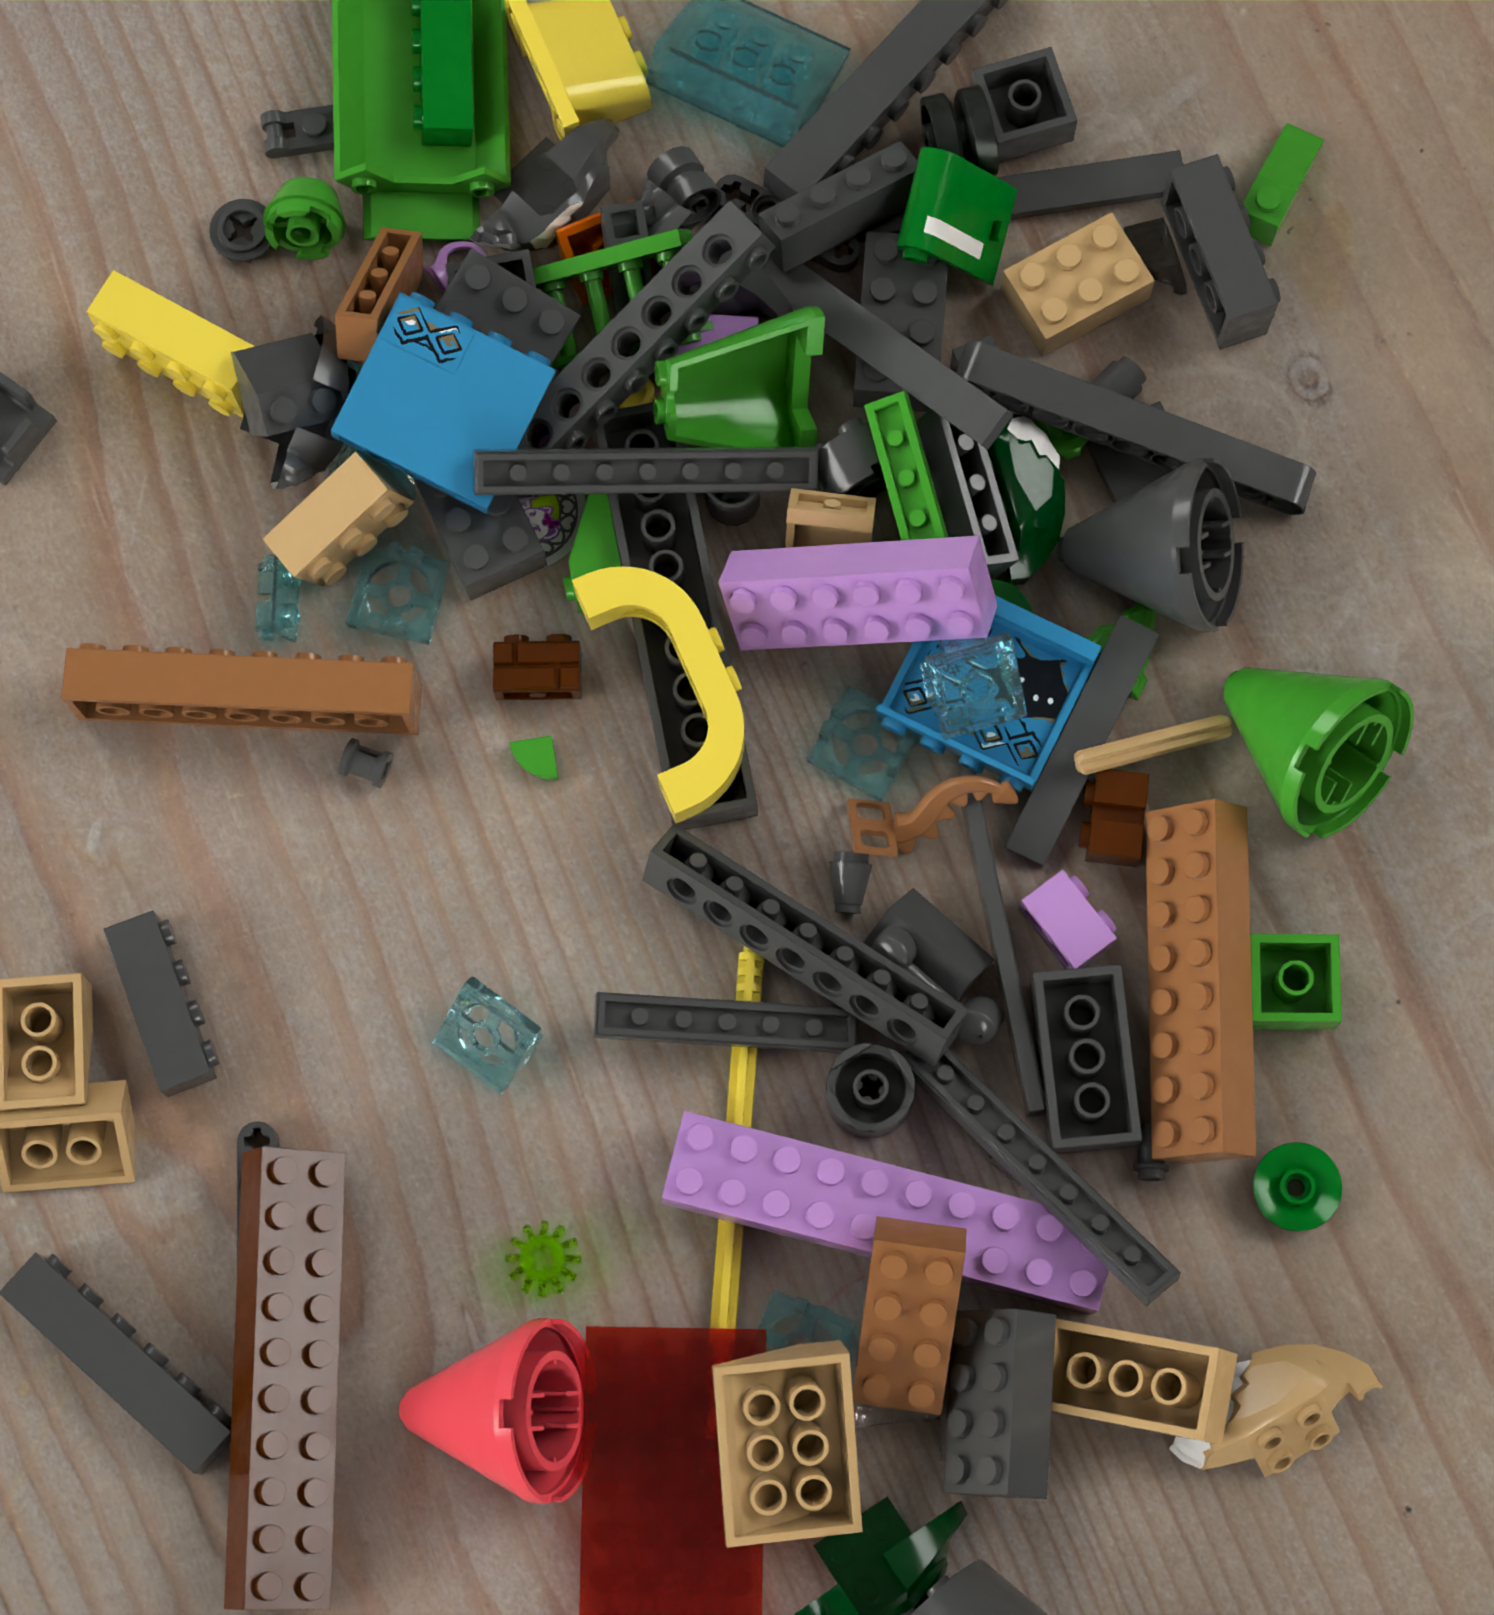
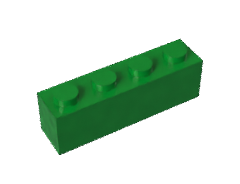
M411 0L412 16H419L420 28H412V54H420V67L413 66V92H421V105H414L413 108L414 130H421L422 145L471 146L473 136L471 0Z

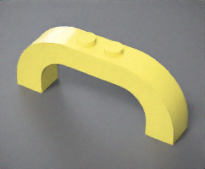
M619 566L599 569L573 579L574 593L591 630L621 618L638 617L657 624L670 638L705 716L708 732L703 746L694 757L681 765L657 774L658 784L675 823L703 812L713 805L733 782L742 761L745 741L743 712L736 693L742 687L733 666L725 668L719 653L725 651L717 629L715 627L707 628L699 609L682 588L668 578L653 571Z

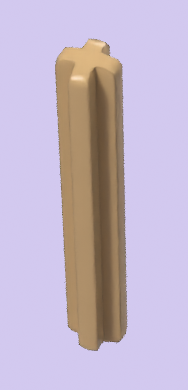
M1218 714L1079 750L1074 754L1075 768L1078 773L1088 775L1226 739L1233 732L1231 720L1226 715Z

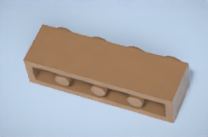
M381 227L335 313L338 359L353 360L356 363L364 364L399 293L401 292L410 297L412 292H416L424 276L422 232Z

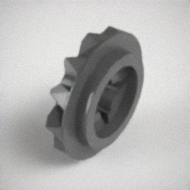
M236 199L224 204L216 211L210 223L209 233L211 242L218 254L228 258L232 263L235 261H245L249 264L259 256H266L267 250L271 245L265 236L263 213L266 207L263 204L251 199ZM233 222L238 226L241 225L243 228H248L251 225L250 232L253 241L246 240L244 237H239L236 240L237 233Z

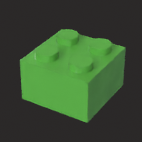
M1250 934L1253 1030H1334L1342 1022L1339 934Z

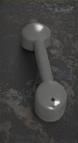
M887 926L879 933L872 944L873 950L959 1003L912 963L916 957L917 948L909 932L898 926ZM978 996L968 999L962 1005L968 1009V1012L957 1036L969 1044L979 1045L987 1043L994 1038L1002 1025L1004 1011L996 1001L990 998Z

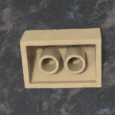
M126 1080L88 1083L86 1105L0 1112V1182L3 1193L135 1182L134 1117Z

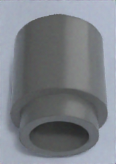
M1122 357L1119 361H1112L1091 383L1134 399L1142 391V384L1146 381V376L1134 361L1127 357Z

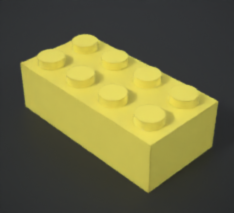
M113 270L86 311L94 325L93 331L103 341L102 347L119 358H123L126 354L137 360V365L151 376L158 378L160 374H163L174 380L172 384L188 396L194 397L198 393L209 399L208 404L221 414L230 416L233 412L243 418L245 410L231 352L254 347V345Z

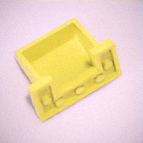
M504 0L508 24L522 56H528L550 106L553 127L560 141L574 129L588 122L604 118L617 123L652 109L651 95L644 75L648 74L646 63L640 50L632 51L628 40L632 39L628 22L624 15L617 17L610 0H550L528 4L526 0Z

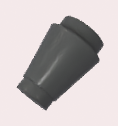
M834 851V861L829 862L835 904L834 912L861 913V905L863 904L872 869V864H868L869 854Z

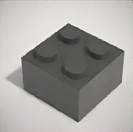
M1052 47L972 69L970 87L980 85L986 96L996 135L999 162L1074 140L1077 117Z

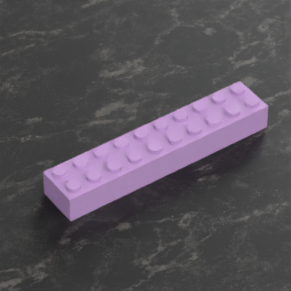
M683 1112L660 1204L871 1258L876 1216L966 1228V1253L961 1282L1088 1315L1099 1311L1108 1268L1041 1203L695 1113Z

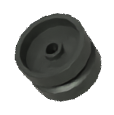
M975 85L958 89L954 96V109L944 93L922 97L920 99V116L925 147L938 148L955 153L988 173L997 175L999 159L996 135L989 105L981 86Z

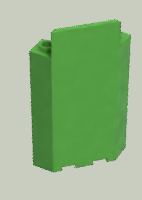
M332 0L334 181L351 188L356 194H362L363 240H375L381 227L422 232V242H473L469 238L480 227L479 198L491 197L495 191L511 186L507 13L504 0H471L473 136L471 146L422 145L421 130H414L413 108L414 105H421V92H413V66L420 67V54H412V28H420L419 16H412L411 0Z

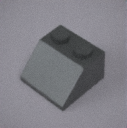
M313 333L231 352L251 436L267 437L295 430L296 427L303 428L337 419L344 405L341 391L313 381L321 352V347Z

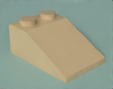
M82 973L0 979V1112L87 1104L93 1034L92 983Z

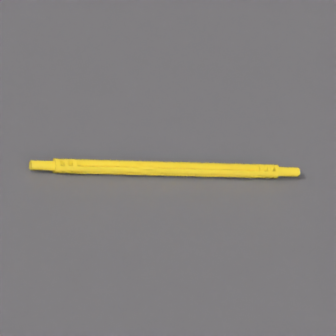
M744 946L743 952H740L738 957L735 1001L761 1002L765 958ZM731 1046L726 1122L752 1128L758 1048ZM718 1219L705 1380V1393L709 1394L705 1439L718 1440L712 1365L734 1360L744 1225Z

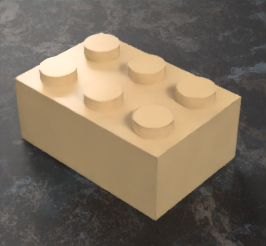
M1111 212L1003 270L1000 290L1037 350L1044 357L1149 300L1155 280Z
M355 451L263 538V541L295 578L324 587L326 584L331 585L338 581L347 571L345 566L356 556H363L377 544L378 540L376 537L387 527L392 528L403 521L408 515L407 508L415 500L384 464Z

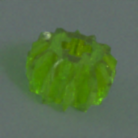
M541 1221L539 1226L540 1235L535 1236L530 1225L523 1227V1231L529 1239L526 1243L519 1238H511V1245L521 1250L520 1254H507L505 1261L509 1264H521V1266L509 1273L512 1281L519 1280L528 1275L521 1287L524 1293L528 1294L535 1283L538 1282V1295L540 1298H546L548 1283L553 1284L558 1294H562L565 1291L564 1286L558 1280L562 1275L569 1281H576L577 1275L566 1267L567 1265L581 1264L582 1258L576 1254L566 1255L567 1252L578 1246L576 1238H570L560 1244L566 1233L564 1226L559 1225L553 1235L549 1236V1223ZM544 1248L551 1249L550 1256L554 1260V1264L549 1269L543 1265V1271L537 1270L538 1263L533 1258L534 1254L538 1250L544 1254Z

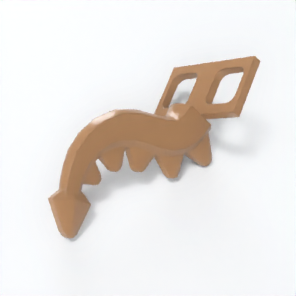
M965 775L954 777L935 785L923 796L912 811L895 812L894 819H892L891 806L888 802L848 798L847 809L854 853L897 857L898 848L901 853L909 854L913 850L917 837L936 839L939 836L936 825L937 820L953 819L955 812L949 803L964 807L968 803V793H973L977 801L982 800L989 793L992 794L993 803L1016 804L1018 803L1017 793L1009 780L999 783L982 776ZM857 807L878 809L883 814V820L863 819L858 816ZM861 835L884 837L887 840L888 848L866 846L861 841Z

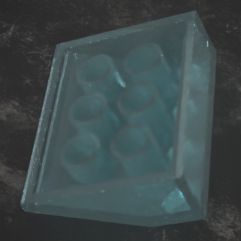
M690 0L654 45L646 83L667 95L674 96L697 107L701 111L715 115L740 129L747 130L771 141L777 146L784 147L821 108L846 62L851 48L746 0Z

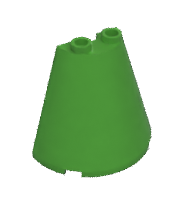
M806 306L663 361H655V382L657 387H660L661 398H654L653 414L655 423L664 425L667 440L707 448L813 447L816 445L817 427L808 409L811 355H823L824 313L817 306Z

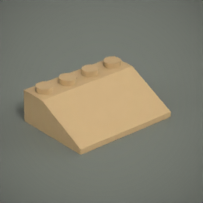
M834 1340L797 1344L712 1365L726 1547L863 1532L850 1353L842 1341Z

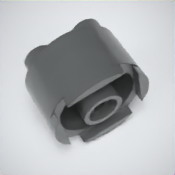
M860 418L852 419L838 429L839 436L828 443L825 441L813 446L818 448V484L823 492L875 498L887 490L869 422L863 424Z
M862 1043L845 1050L834 1061L827 1077L826 1103L832 1118L843 1130L858 1138L882 1137L901 1126L910 1113L915 1095V1078L909 1063L896 1050L881 1045ZM867 1082L871 1087L877 1084L880 1086L877 1099L873 1100L870 1096L863 1098L860 1095L863 1089L862 1083Z

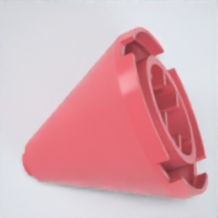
M532 1319L409 1388L400 1401L399 1416L407 1430L523 1500L533 1504L563 1502L571 1497L582 1483L595 1448L598 1421H588L587 1395L598 1394L594 1364L583 1337L571 1323L563 1319Z

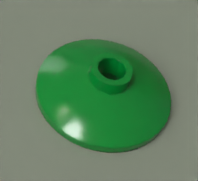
M1286 1143L1269 1151L1259 1162L1253 1177V1195L1261 1213L1274 1225L1289 1231H1309L1327 1222L1336 1212L1342 1196V1180L1334 1161L1321 1149L1306 1143ZM1290 1181H1297L1302 1185L1303 1192L1301 1196L1294 1197L1289 1194L1287 1185Z

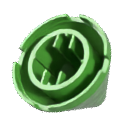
M1245 667L1239 671L1232 672L1223 685L1224 702L1284 821L1288 826L1306 838L1312 832L1321 839L1329 837L1350 825L1365 812L1392 778L1384 773L1383 770L1393 752L1396 751L1400 755H1404L1410 740L1414 721L1412 700L1403 689L1385 679Z

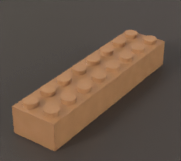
M82 643L80 648H66L61 699L78 720L419 735L422 684L414 664L407 663V659L396 656L383 657L381 662L364 661V657L352 654L340 655L338 660L321 659V656L308 652L297 653L295 658L278 657V654L275 652L263 650L252 652V656L235 655L234 651L227 649H211L209 654H193L192 650L184 647H168L166 652H149V648L140 645H125L123 650H106V647L101 644Z
M1214 798L1145 812L1152 1159L1190 1164L1256 1157L1247 807Z

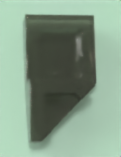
M1164 217L1124 227L1125 234L1154 280L1174 287V293L1178 295L1187 294V284Z

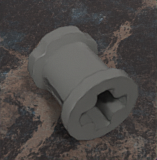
M351 738L343 751L338 773L343 776H347L349 773L372 781L373 786L381 788L391 768L393 753L388 751L381 753L361 746L359 740Z

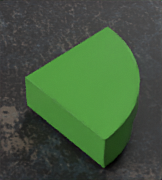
M552 735L509 742L513 757L524 770L542 780H559Z

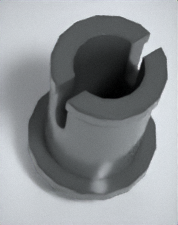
M1151 1124L1140 1125L1142 1141L1138 1145V1164L1133 1165V1170L1138 1172V1180L1163 1181L1165 1180V1172L1169 1171V1166L1165 1165V1161L1152 1159Z

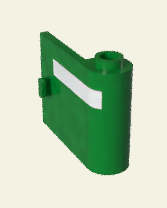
M923 147L920 150L896 248L903 252L902 258L909 262L927 264L928 259H939L986 285H994L1018 189L955 153L938 148Z

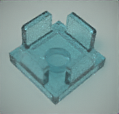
M1008 632L987 638L937 640L942 652L925 656V662L920 663L926 698L936 713L940 734L944 740L1028 716L1014 643Z

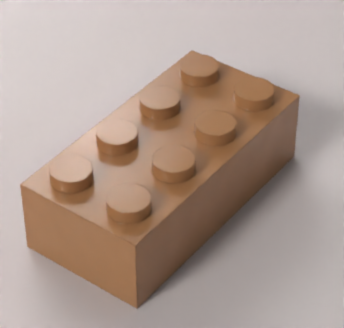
M876 1216L853 1381V1403L941 1415L966 1253V1228Z

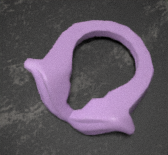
M467 241L447 244L439 251L434 264L425 266L423 270L430 275L435 287L444 293L449 286L445 266L447 264V257L456 250L469 251L470 249L487 257L481 247Z

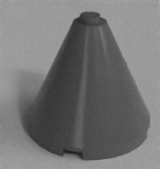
M1197 458L1191 460L1068 528L1064 537H1060L1058 541L1059 560L1065 563L1068 570L1198 632L1219 631L1218 626H1227L1236 610L1242 584L1244 542L1234 543L1232 518H1241L1242 515L1236 486L1227 466L1218 458Z

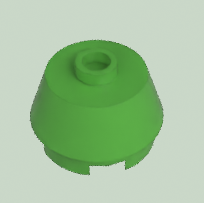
M298 177L283 183L263 213L265 236L270 245L276 250L281 245L288 250L297 252L296 259L318 260L329 256L330 249L337 245V243H340L346 232V222L337 193L330 185L315 178Z

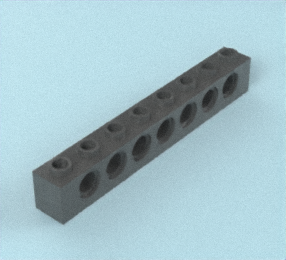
M729 200L551 381L518 449H583L587 444L588 437L600 425L609 422L616 415L618 407L631 394L637 393L645 386L648 376L654 371L655 361H663L673 357L678 351V346L691 333L697 332L706 324L709 315L719 304L731 299L738 291L739 284L752 271H756L764 266L769 259L770 253L776 246ZM732 250L731 257L725 263L719 264L721 256L725 252ZM702 281L699 290L689 295L691 286L696 282ZM671 312L669 320L664 325L658 326L660 318L665 313ZM641 342L638 352L628 357L631 347ZM610 373L609 381L604 386L598 387L600 379L605 374ZM580 403V409L577 414L569 418L571 408ZM550 433L548 443L544 447L539 448L540 440Z
M673 824L650 851L642 881L935 1067L956 1039L968 1009L678 825Z

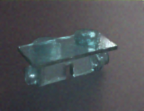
M275 554L264 555L263 562L258 564L257 594L261 596L271 595L269 601L257 602L255 631L259 632V639L263 641L276 640V635L291 642H297V627L300 624V611L298 608L299 586L302 580L295 578Z

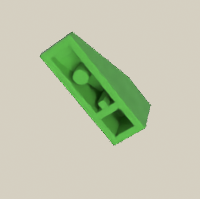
M1286 123L1243 203L1249 214L1250 227L1248 230L1252 238L1272 246L1324 139Z
M608 494L588 495L568 561L571 575L563 577L567 602L576 600L578 614L583 613L574 593L572 580L599 569L621 566Z

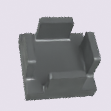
M1 372L0 483L6 486L57 420L54 415L39 406L26 389Z

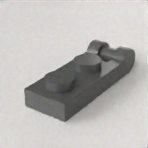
M333 105L288 112L270 110L260 115L262 130L267 133L264 149L265 155L268 158L275 159L334 150ZM295 129L296 137L285 138L283 130Z

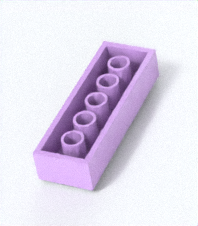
M979 535L731 551L718 582L740 651L987 638L997 609V601Z

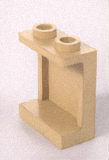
M791 488L787 509L785 548L872 542L877 498Z

